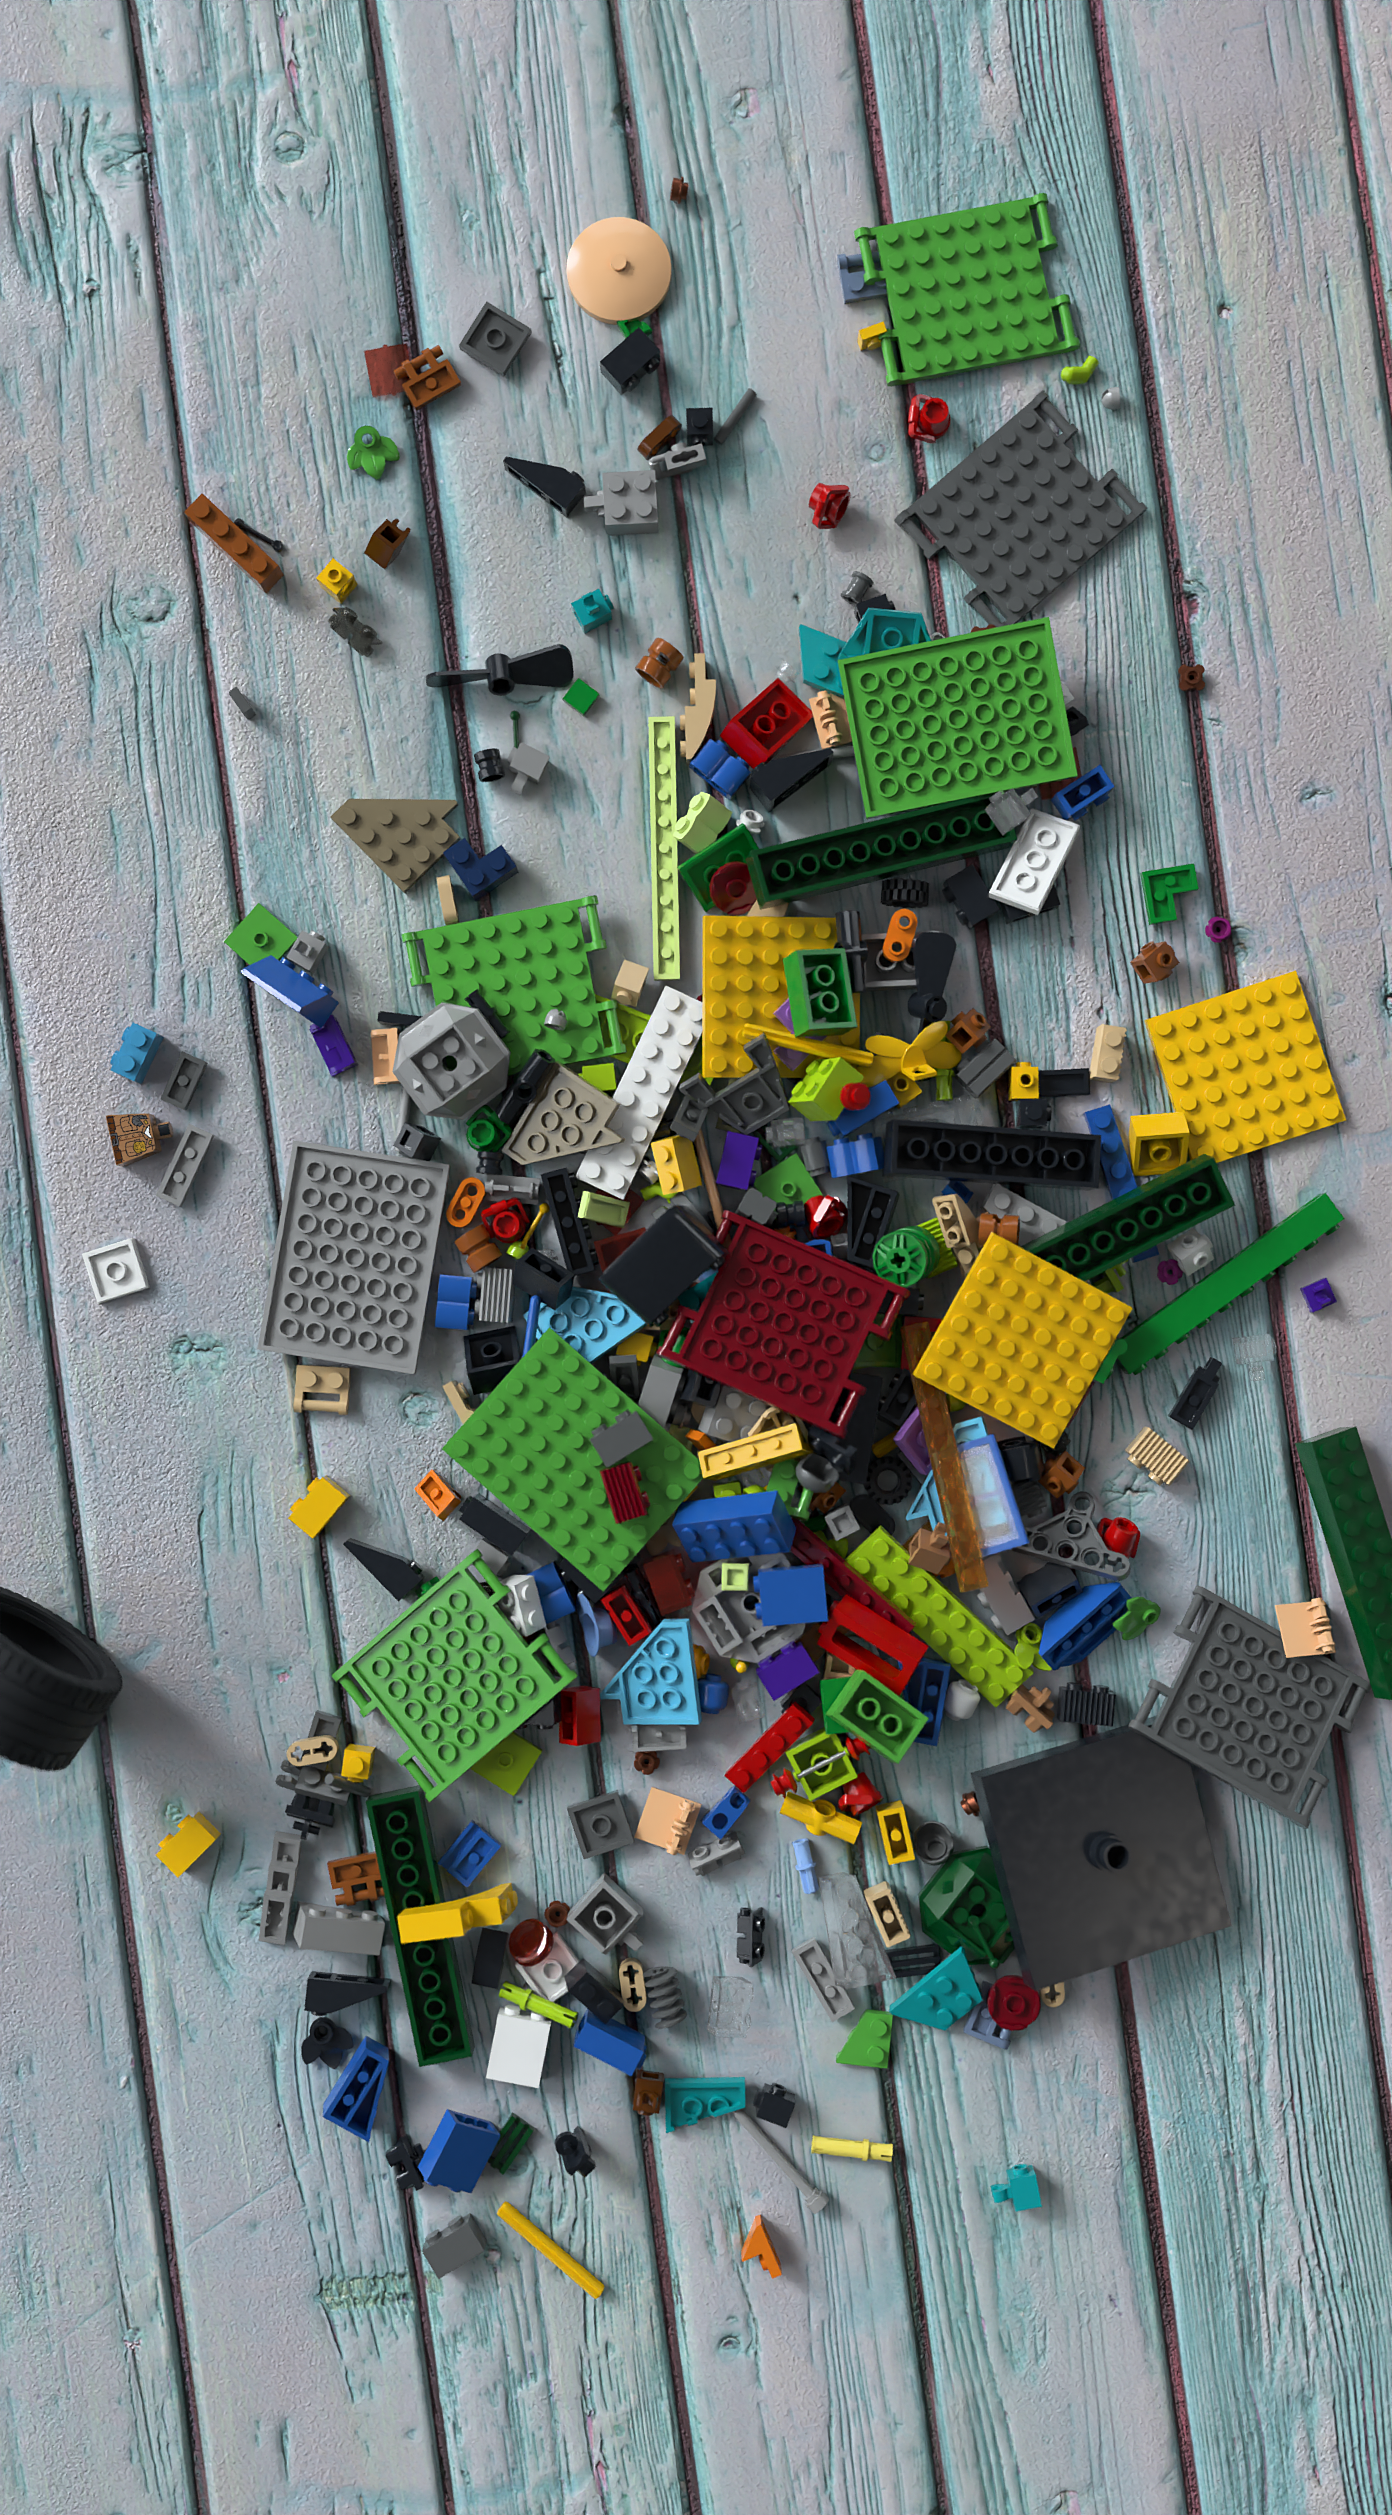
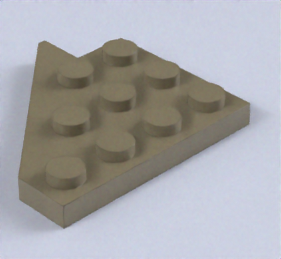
M348 799L330 816L404 894L444 856V851L461 839L444 821L458 806L456 800Z
M555 1061L554 1066L538 1088L535 1099L529 1103L502 1151L521 1165H529L622 1143L625 1138L608 1127L621 1104L559 1061Z

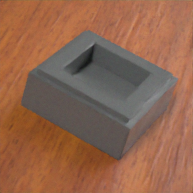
M237 687L229 691V695L246 719L250 720L256 715Z

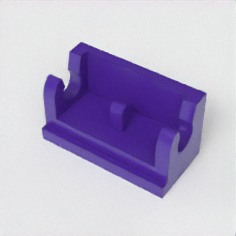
M333 1014L330 1015L322 1028L315 1024L310 1025L309 1030L331 1077L358 1066L342 1028Z

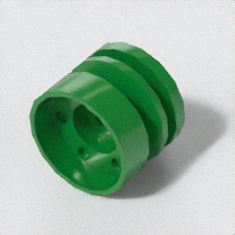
M906 1226L882 1237L875 1245L873 1252V1266L877 1275L901 1287H908L930 1276L938 1267L940 1260V1247L936 1238L927 1229L919 1226ZM899 1256H904L905 1260L900 1261Z

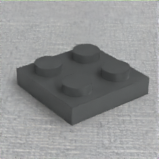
M486 301L459 344V348L504 377L532 331L528 326Z
M618 1790L567 1807L584 1860L634 1843L635 1840Z

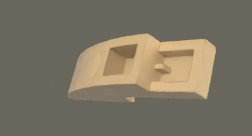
M705 653L694 654V662H689L690 679L695 678V688H690V705L695 706H685V715H680V731H685L686 741H680L681 757H686V765H690V762L702 749L714 715L716 679L706 680Z
M958 1194L934 1197L932 1202L947 1248L953 1247L963 1281H965L966 1274L970 1272L982 1248H979L978 1243L979 1225L971 1210Z

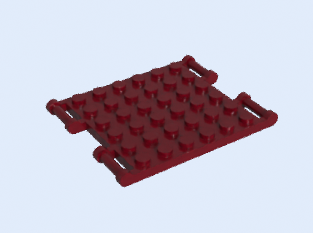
M724 1210L721 1216L722 1222L715 1235L716 1239L723 1245L732 1224L739 1226L728 1248L729 1254L724 1258L726 1262L718 1269L699 1312L681 1305L678 1306L675 1312L677 1314L676 1319L663 1346H659L656 1355L844 1439L848 1432L846 1427L860 1397H864L867 1390L865 1387L848 1380L851 1370L868 1333L884 1341H889L892 1332H890L904 1300H908L911 1292L904 1287L733 1212ZM887 1292L892 1293L894 1298L881 1326H878L873 1322ZM686 1320L694 1321L679 1354L672 1351ZM846 1389L850 1391V1394L837 1423L829 1422L842 1390Z

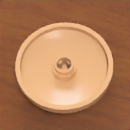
M625 217L600 220L586 228L571 247L567 260L569 288L579 307L598 321L617 325V321L628 320V322L640 321L651 315L661 305L668 293L671 282L669 252L661 237L648 225L638 220Z

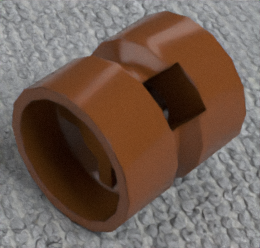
M656 638L648 649L649 656H643L635 670L647 682L659 689H663L671 678L670 671H676L684 657L673 645L661 638ZM656 658H658L660 661H662L663 663H665V666H664L661 662H659Z
M982 1213L979 1224V1248H983L991 1232L1018 1246L1020 1216L1004 1215L1000 1219L997 1214Z
M483 1224L473 1228L454 1241L462 1255H468L466 1262L473 1273L479 1272L483 1267L489 1266L503 1256L495 1243H489L490 1235Z

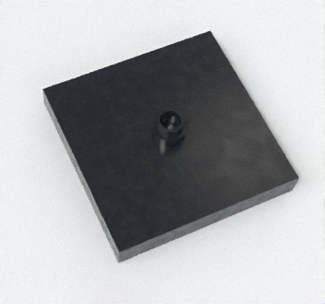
M1156 1716L1147 1718L1144 1725L1151 1728ZM1129 1724L971 1773L1023 1982L1034 1991L1232 1926L1190 1762L1145 1736L1128 1728Z

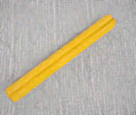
M745 1024L742 1037L753 1040L765 1033L771 1045L826 1058L841 1057L847 1063L864 1067H871L874 1054L807 1037L795 1038L794 1034L752 1024Z
M505 2201L499 2207L497 2215L594 2299L600 2297L604 2291V2284L510 2203Z

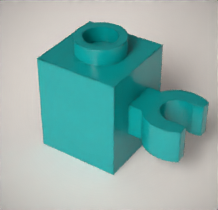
M600 589L589 592L571 603L572 611L584 634L612 620L611 610L614 609L613 604L607 594L602 595Z
M1014 2165L1012 2169L1006 2170L1009 2184L990 2186L994 2203L1012 2199L1016 2212L1042 2207L1037 2178L1032 2165Z

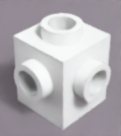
M1194 1228L1167 1245L1172 1259L1178 1261V1266L1187 1276L1214 1260L1211 1252L1213 1245L1210 1239L1205 1234L1200 1235Z

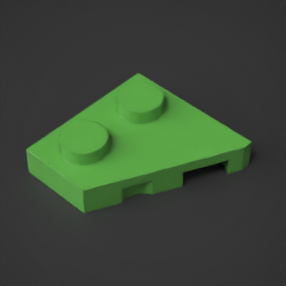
M865 2009L858 2025L848 2036L846 2044L837 2053L836 2063L887 2068L893 2015L888 2011Z

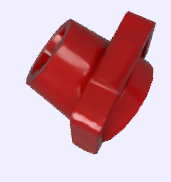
M923 394L914 396L909 407V436L932 444L936 443V439L944 436L950 425V414L946 402L940 398H933ZM920 402L925 403L921 410L919 407Z
M823 483L816 485L809 500V508L814 510L812 523L818 529L837 528L850 502L851 493L849 492V487L846 485H826Z
M818 1195L812 1197L804 1204L805 1217L810 1226L809 1229L816 1239H824L831 1235L836 1236L848 1217L846 1205L838 1197Z
M518 1197L499 1201L481 1212L482 1221L490 1238L496 1237V1239L503 1243L511 1244L519 1241L525 1234L526 1224L530 1223ZM518 1205L521 1214L509 1208ZM494 1214L495 1217L493 1218L492 1226L490 1227L486 1217H489Z
M1116 1517L1113 1520L1102 1518L1096 1530L1107 1549L1120 1553L1128 1559L1129 1557L1135 1558L1140 1540L1138 1527L1132 1521L1123 1517ZM1103 1526L1108 1527L1104 1534H1102Z
M865 1772L857 1774V1778L842 1785L845 1795H842L838 1801V1807L842 1812H852L856 1816L868 1811L884 1799Z

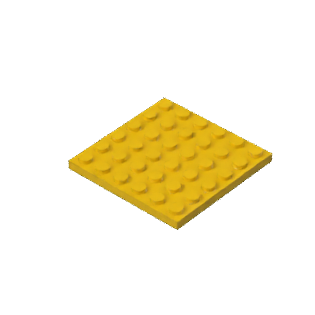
M703 916V1078H741L758 1068L744 1051V1045L751 1041V1039L742 1037L745 1024L791 1033L773 1014L789 998L783 959L796 950L833 949L837 942L836 918ZM853 993L857 1027L844 1035L827 1036L823 1042L860 1050V993ZM769 1044L773 1053L778 1046ZM773 1053L781 1078H804L807 1074L806 1068L812 1061L826 1059V1057L809 1054L791 1071ZM848 1063V1064H850L854 1069H856L857 1066H858V1065H855V1064Z
M1296 970L1144 1021L1174 1112L1184 1113L1190 1131L1188 1144L1190 1160L1206 1154L1214 1157L1216 1163L1346 1121Z
M991 1232L913 1375L1054 1449L1133 1308Z

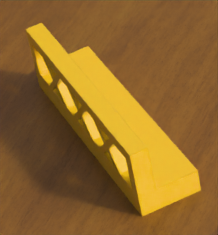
M794 1423L698 1452L703 1478L717 1481L813 1453V1451L803 1441L800 1424Z

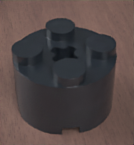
M1025 1436L997 1441L1011 1486L1015 1485L1017 1480L1026 1479L1027 1482H1033L1042 1479L1041 1473L1045 1471L1040 1441L1032 1438L1033 1441H1026Z

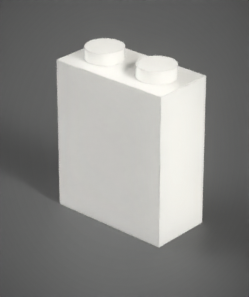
M515 2005L500 2007L486 2078L539 2088L552 2020L533 2011H521L520 2007Z

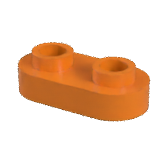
M900 909L893 914L882 948L883 955L890 962H901L909 954L918 923L916 915L911 910ZM906 918L909 921V925L906 927L901 926L899 920ZM895 943L900 944L901 951L894 952L892 945Z
M470 1177L461 1182L446 1211L447 1220L451 1225L462 1228L472 1222L486 1194L485 1185L481 1180ZM471 1186H475L478 1190L475 1196L468 1194V1189ZM462 1209L465 1212V1217L459 1220L456 1217V1212Z

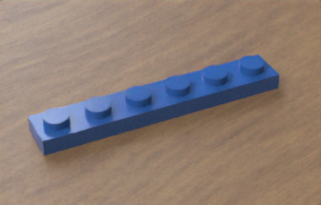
M1110 1104L1084 1112L1090 1134L1101 1135L1100 1166L1111 1199L1113 1200L1137 1188V1184ZM1157 1245L1132 1257V1263L1160 1255Z

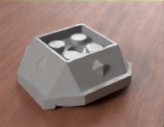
M442 1002L399 1034L393 1074L424 1115L464 1120L507 1088L511 1052L479 1008ZM451 1055L456 1058V1069L446 1067L444 1062L446 1056Z
M784 1553L721 1559L700 1571L692 1611L720 1656L758 1663L803 1635L805 1623L763 1627L762 1619L757 1620L756 1607L749 1609L744 1605L745 1598L750 1595L756 1596L759 1603H761L760 1592L754 1593L753 1576H758V1569L791 1566ZM722 1563H749L748 1591L721 1590Z

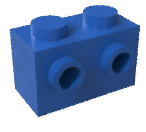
M1098 765L1057 792L1051 799V802L1064 820L1068 821L1073 818L1074 821H1077L1088 813L1086 808L1092 804L1098 807L1110 798L1108 794L1115 786L1101 765Z

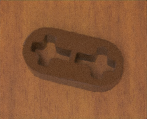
M673 415L668 416L642 440L637 448L638 452L646 460L654 457L679 433L682 424Z

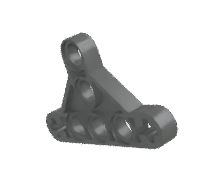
M1084 1491L1077 1492L1071 1497L1067 1511L1033 1528L1024 1526L1027 1537L1030 1536L1028 1547L1024 1544L1009 1549L1017 1553L1115 1581L1125 1580L1131 1570L1126 1556L1109 1551L1091 1521L1095 1511L1094 1499L1090 1493ZM1080 1499H1086L1090 1502L1089 1508L1083 1511L1078 1510L1075 1504ZM1071 1523H1079L1082 1526V1530L1078 1534H1070L1067 1531V1527ZM1009 1527L1005 1528L1003 1535L1011 1533ZM1044 1539L1048 1542V1547L1043 1551H1037L1033 1548L1035 1541ZM1066 1546L1071 1547L1074 1553L1070 1558H1062L1059 1555L1060 1549ZM1089 1554H1096L1100 1560L1096 1565L1089 1566L1084 1562L1085 1557ZM1105 1558H1107L1108 1564L1110 1565L1105 1564V1569H1102L1104 1567ZM1121 1562L1124 1569L1114 1572L1113 1566Z

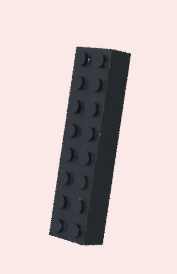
M893 1119L886 1122L883 1176L1089 1191L1099 1188L1101 1135Z

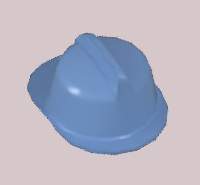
M578 1594L576 1596V1607L584 1631L586 1647L589 1654L595 1657L600 1648L617 1642L616 1624L607 1610L591 1607L587 1598L583 1594Z

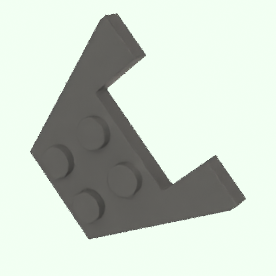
M765 1033L744 1045V1051L758 1067L717 1093L700 1073L681 1083L679 1087L683 1094L686 1096L687 1094L698 1100V1104L704 1108L709 1107L719 1114V1118L745 1135L750 1134L790 1110L789 1100Z

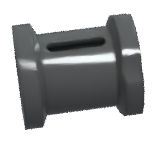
M853 571L851 575L853 579L847 589L843 590L840 595L853 606L863 602L862 598L867 589L871 588L874 584L870 577L859 571Z

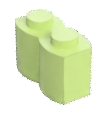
M703 792L692 798L687 815L677 821L673 834L674 838L695 854L716 841L718 834L726 826L732 815V812L713 796Z

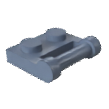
M878 251L872 252L874 263L880 262ZM844 253L837 255L844 304L887 297L885 280L877 281L873 285H866L863 277L865 271L848 273L847 267L863 265L861 254L846 256Z
M983 1980L980 1986L983 2000L971 2009L963 2031L985 2042L1008 2049L1011 2042L1009 2037L1012 2031L1001 2028L999 2034L993 2033L996 2022L992 2019L987 2008V1996L993 1984Z

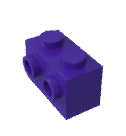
M730 1131L727 1132L716 1185L747 1191L748 1186L753 1187L757 1172L752 1170L754 1160L759 1161L762 1145L758 1144L759 1138Z
M794 1641L790 1642L780 1649L782 1653L774 1658L770 1655L758 1663L759 1667L756 1668V1673L773 1701L819 1673L817 1665L801 1641L797 1643Z

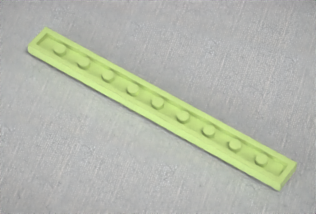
M675 716L648 717L654 981L680 980L677 839L673 837L677 823Z

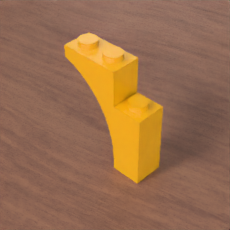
M504 1883L462 1899L404 1909L397 1916L401 1943L464 1936L474 1927L503 1924L518 1905L517 1893L513 1891L512 1883Z

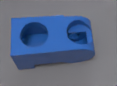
M733 1786L700 1821L721 1840L746 1809L750 1799L736 1786Z

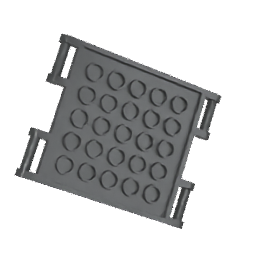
M1044 390L1037 394L1029 404L911 506L902 511L894 520L899 527L903 526L925 551L924 555L928 560H931L943 549L951 556L977 586L963 600L968 605L971 604L988 624H992L995 627L1019 622L1147 510V506L1143 502L1139 503L1117 478L1118 474L1114 469L1108 471L1097 482L1065 446V443L1077 433L1078 428L1074 424L1070 425L1048 400L1049 395ZM1039 407L1063 432L1061 435L1057 436L1035 412ZM1109 485L1132 511L1126 515L1104 488ZM914 515L937 540L936 543L932 544L911 520ZM982 594L988 598L1006 621L1002 623L980 599Z
M1197 1585L1193 1591L1194 1597L1181 1624L1177 1625L1173 1632L1176 1636L1191 1642L1171 1687H1168L1155 1679H1151L1147 1686L1149 1688L1148 1693L1135 1719L1130 1721L1128 1728L1291 1820L1295 1825L1308 1829L1311 1822L1309 1818L1320 1793L1329 1783L1328 1778L1313 1770L1333 1725L1346 1733L1352 1732L1354 1724H1352L1365 1694L1370 1692L1371 1684L1322 1655L1286 1658L1279 1630L1206 1588ZM1206 1600L1210 1605L1195 1633L1190 1628L1203 1601ZM1351 1685H1354L1356 1689L1342 1718L1338 1714ZM1161 1694L1165 1696V1699L1151 1728L1144 1724L1158 1695ZM1308 1780H1311L1313 1784L1300 1812L1297 1813L1295 1812L1296 1806Z

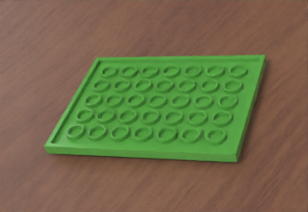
M1049 617L838 660L866 819L936 806L969 797L1077 778L1078 776Z
M550 1327L442 1448L444 1452L603 1592L703 1479L700 1461ZM629 1409L630 1413L637 1411L653 1440L609 1467L628 1461L632 1462V1466L638 1465L642 1481H639L638 1485L641 1492L646 1491L650 1507L646 1508V1515L616 1524L600 1474V1470L609 1467L605 1466L589 1438L593 1437L591 1431L604 1423L607 1427L617 1422L614 1417Z

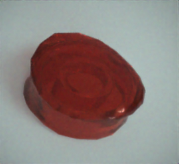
M538 1919L524 1920L515 1926L510 1934L508 1942L509 1951L518 1964L524 1967L534 1966L542 1962L552 1951L554 1944L553 1933Z

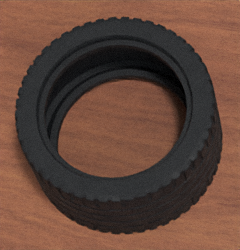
M0 1586V1757L12 1763L16 1762L18 1765L41 1771L65 1769L71 1764L123 1687L121 1673L110 1657L95 1642L91 1641L88 1636L73 1627L71 1623L63 1620L62 1617L44 1608L39 1603H35L21 1594L14 1593L12 1590L4 1589Z

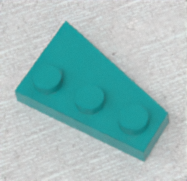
M745 2077L665 2078L666 2133L675 2131L676 2127L688 2124V2126L696 2124L698 2120L710 2116L718 2117L745 2108Z

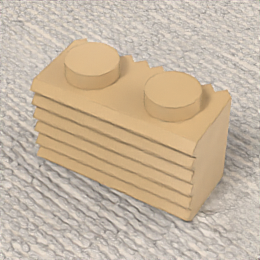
M1101 1024L1096 1028L1089 1073L1090 1080L1113 1083L1120 1078L1118 1074L1121 1073L1119 1069L1122 1068L1120 1064L1122 1063L1121 1058H1123L1122 1053L1124 1052L1122 1048L1125 1047L1123 1043L1125 1042L1126 1028Z
M1145 1426L1125 1449V1452L1130 1455L1127 1460L1139 1469L1144 1466L1150 1471L1148 1477L1159 1486L1162 1483L1170 1486L1190 1462L1152 1431V1429Z
M884 1881L865 1889V1898L886 1947H891L909 1939L910 1932L896 1902L889 1882Z

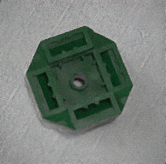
M986 1845L953 1852L951 1857L944 1864L940 1865L918 1894L922 1932L950 1954L962 1946L966 1951L969 1965L989 1964L990 1959L974 1927L968 1923V1918L975 1915L980 1920L979 1927L994 1957L999 1960L1000 1964H1003L1013 1952L1015 1946L990 1848ZM975 1904L984 1905V1910L980 1914L971 1913V1908Z

